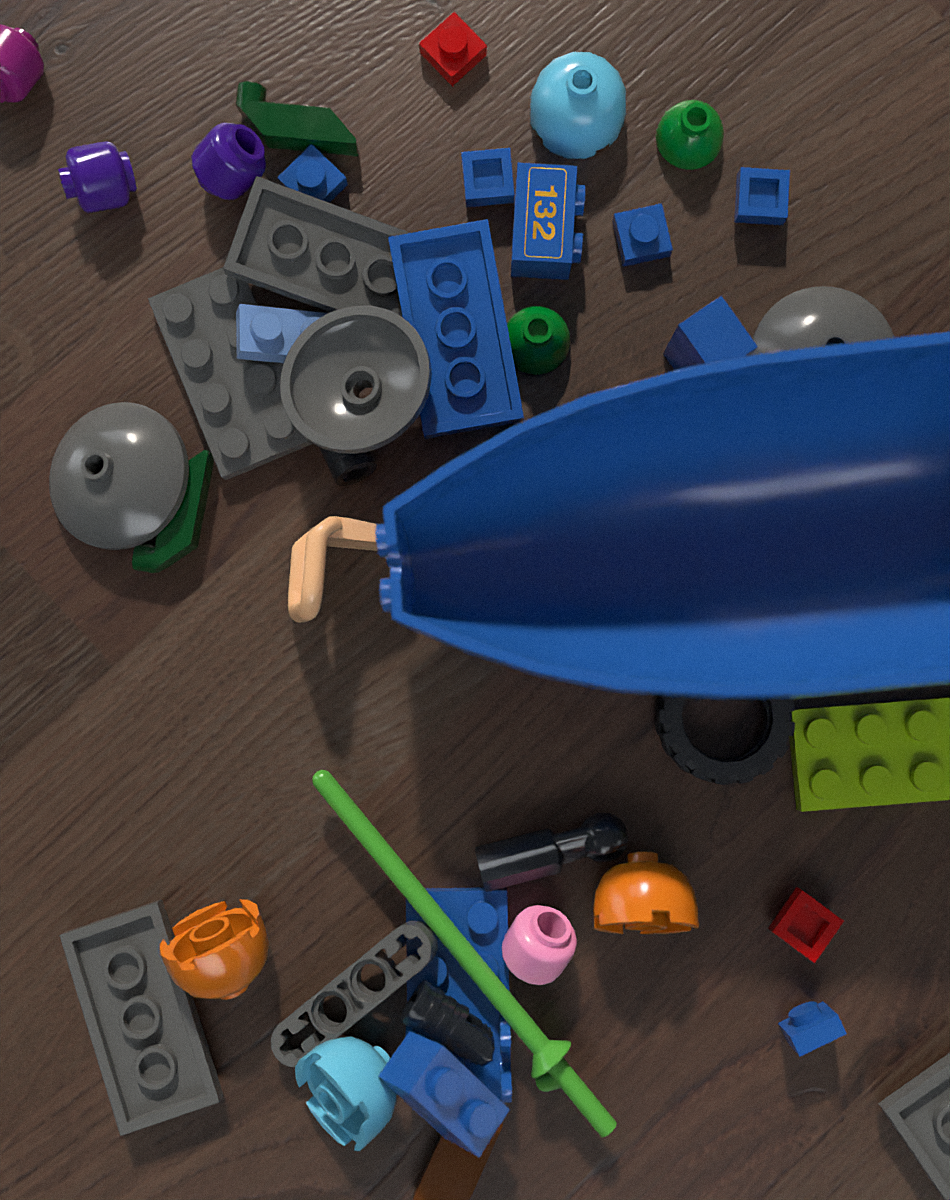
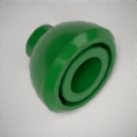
M685 100L672 106L663 115L656 130V143L663 158L673 166L686 170L699 169L711 163L719 154L724 138V128L719 114L712 106L700 100Z
M531 306L515 313L507 323L516 369L527 374L541 375L553 371L563 363L570 348V334L565 321L558 313L546 307Z

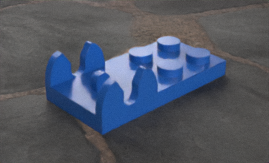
M488 219L388 237L402 317L420 335L427 348L431 362V387L427 401L420 413L425 440L438 436L523 422L524 414Z
M484 887L425 888L509 990V969L502 956V943L508 931L507 887L485 892ZM406 899V922L421 921L426 923ZM417 936L410 940L406 938V958L413 953L420 957L417 950L423 945L421 940ZM437 937L438 949L435 957L427 966L407 981V1002L418 985L423 980H427L432 986L438 987L446 995L452 996L457 1002L467 1006L470 1009L469 1012L481 1019L483 1024L487 1023V1026L491 1027V1031H493L492 1043H494L495 1048L493 1049L492 1061L483 1064V1066L475 1065V1063H470V1060H465L451 1050H447L502 1103H512L510 1025ZM406 1026L405 1037L410 1031L418 1034L410 1026Z

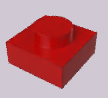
M455 12L448 16L419 43L420 54L451 86H454L487 56V45Z
M796 887L768 929L815 963L844 921L803 890Z

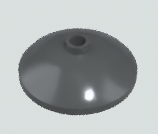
M810 287L784 297L766 313L752 339L758 347L752 355L826 346L827 343L838 345L895 337L884 316L863 297L836 287Z
M351 306L335 310L308 326L291 346L284 361L280 379V393L284 410L294 427L307 440L318 447L337 453H362L375 450L401 436L421 413L431 387L432 369L430 357L423 340L415 328L404 318L392 311L375 306ZM372 388L369 396L359 398V394L363 389Z
M119 402L103 405L90 411L75 422L66 432L55 451L51 463L49 491L52 506L59 521L70 534L80 541L102 549H128L147 542L170 523L182 504L189 477L186 448L176 428L161 414L146 406L130 402ZM103 461V462H104L103 468H102V470L97 474V469H98L100 463Z

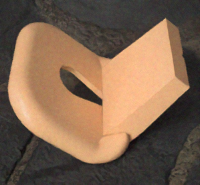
M331 516L325 518L294 543L291 552L288 589V611L292 620L298 623L310 621L319 613L324 588L327 546L378 551L376 524L351 518Z

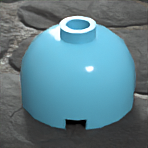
M571 52L553 59L540 72L531 93L530 123L533 130L535 128L537 134L543 139L542 144L550 152L565 158L586 159L596 155L597 150L604 148L608 144L610 146L617 139L625 120L626 88L619 72L606 59L590 52Z
M339 1037L316 1046L298 1061L295 1066V1076L299 1088L306 1082L308 1083L313 1097L306 1104L323 1129L343 1146L354 1140L356 1142L354 1151H360L380 1133L391 1119L396 1106V1093L378 1077L390 1060L389 1055L381 1047H372L365 1041L354 1037Z

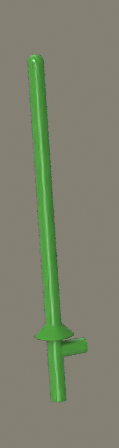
M326 770L317 771L312 778L314 787L533 1053L531 1077L536 1078L535 1081L538 1089L548 1092L561 1088L602 1138L609 1135L615 1129L617 1122L563 1058L571 1046V1041L549 1040L331 773Z

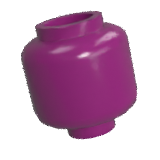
M1 24L0 103H4V101L9 103L21 102L44 74V61L38 51L39 46L36 40L28 32L21 28H12Z

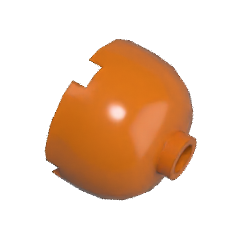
M634 852L627 854L628 863L611 867L602 876L595 891L593 907L594 929L600 932L624 934L623 924H625V929L641 931L640 934L679 933L691 931V927H699L698 905L693 886L687 876L678 868L670 864L659 863L657 853Z
M239 899L242 908L225 911L227 908L225 901L214 903L195 911L172 927L175 938L171 940L170 945H167L163 939L159 946L162 960L174 983L196 998H221L227 1000L245 992L249 984L262 970L269 948L265 925L257 904L249 900Z

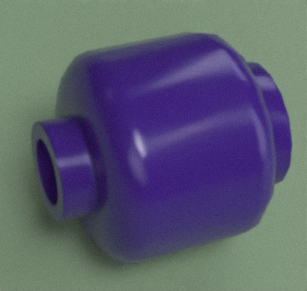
M223 122L216 125L199 142L191 156L192 168L200 186L206 192L225 200H235L243 196L253 186L256 176L262 177L266 169L264 146L260 138L250 128L240 124Z
M109 141L68 149L66 152L67 167L58 169L66 199L76 198L79 206L87 213L123 207L129 202L130 192L137 191L134 173L127 152H119L117 147Z

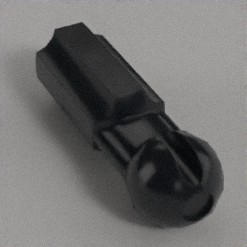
M596 813L586 818L581 827L555 834L547 828L475 847V853L485 892L561 873L563 864L584 858H589L598 863L612 862L622 856L627 848L629 838L625 824L619 817L610 813Z

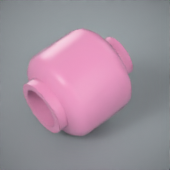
M540 905L527 907L516 916L502 943L503 960L508 969L517 978L529 984L544 985L551 983L563 972L574 955L577 946L576 932L567 917L560 911Z

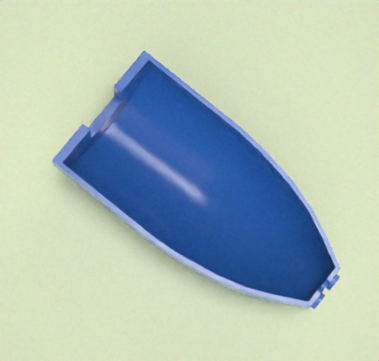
M950 332L768 352L692 366L589 394L517 424L447 463L383 506L384 524H376L379 557H386L387 564L390 567V578L380 580V596L383 611L391 612L392 619L399 625L469 655L543 679L612 693L715 700L798 699L950 684Z

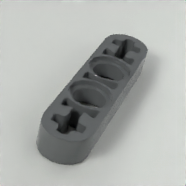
M408 921L393 930L274 1029L271 1037V1049L275 1058L286 1066L295 1067L298 1061L316 1046L325 1041L338 1038L432 961L438 949L435 933L426 923L421 921ZM417 936L423 944L417 950L420 957L413 953L396 965L391 956L406 945V938L410 940ZM366 964L377 965L383 970L386 983L382 991L373 992L364 986L361 972ZM335 995L344 1001L347 1007V1016L344 1022L336 1023L326 1017L323 1004L327 996ZM312 1022L317 1031L304 1040L301 1046L295 1049L291 1047L289 1040L293 1034L298 1033Z

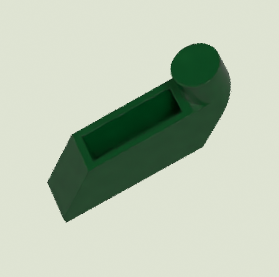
M250 81L238 84L236 107L268 148L305 151L312 144L320 153L359 156L356 138L331 108L266 102L267 89L261 84Z
M203 450L188 460V485L182 504L170 523L157 534L155 543L145 542L135 546L132 557V567L134 570L158 573L170 567L198 547L214 465V458L210 451Z

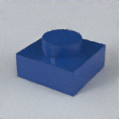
M312 144L277 177L280 185L329 203L348 185L346 177Z
M510 148L461 152L466 207L514 203L515 193Z
M741 167L736 179L734 222L783 225L788 218L790 170Z
M662 203L614 214L612 223L623 267L671 256L673 248Z
M813 1001L800 1004L788 1013L789 1018L778 1023L786 1042L799 1057L847 1034L838 1014L823 1001L818 1004Z

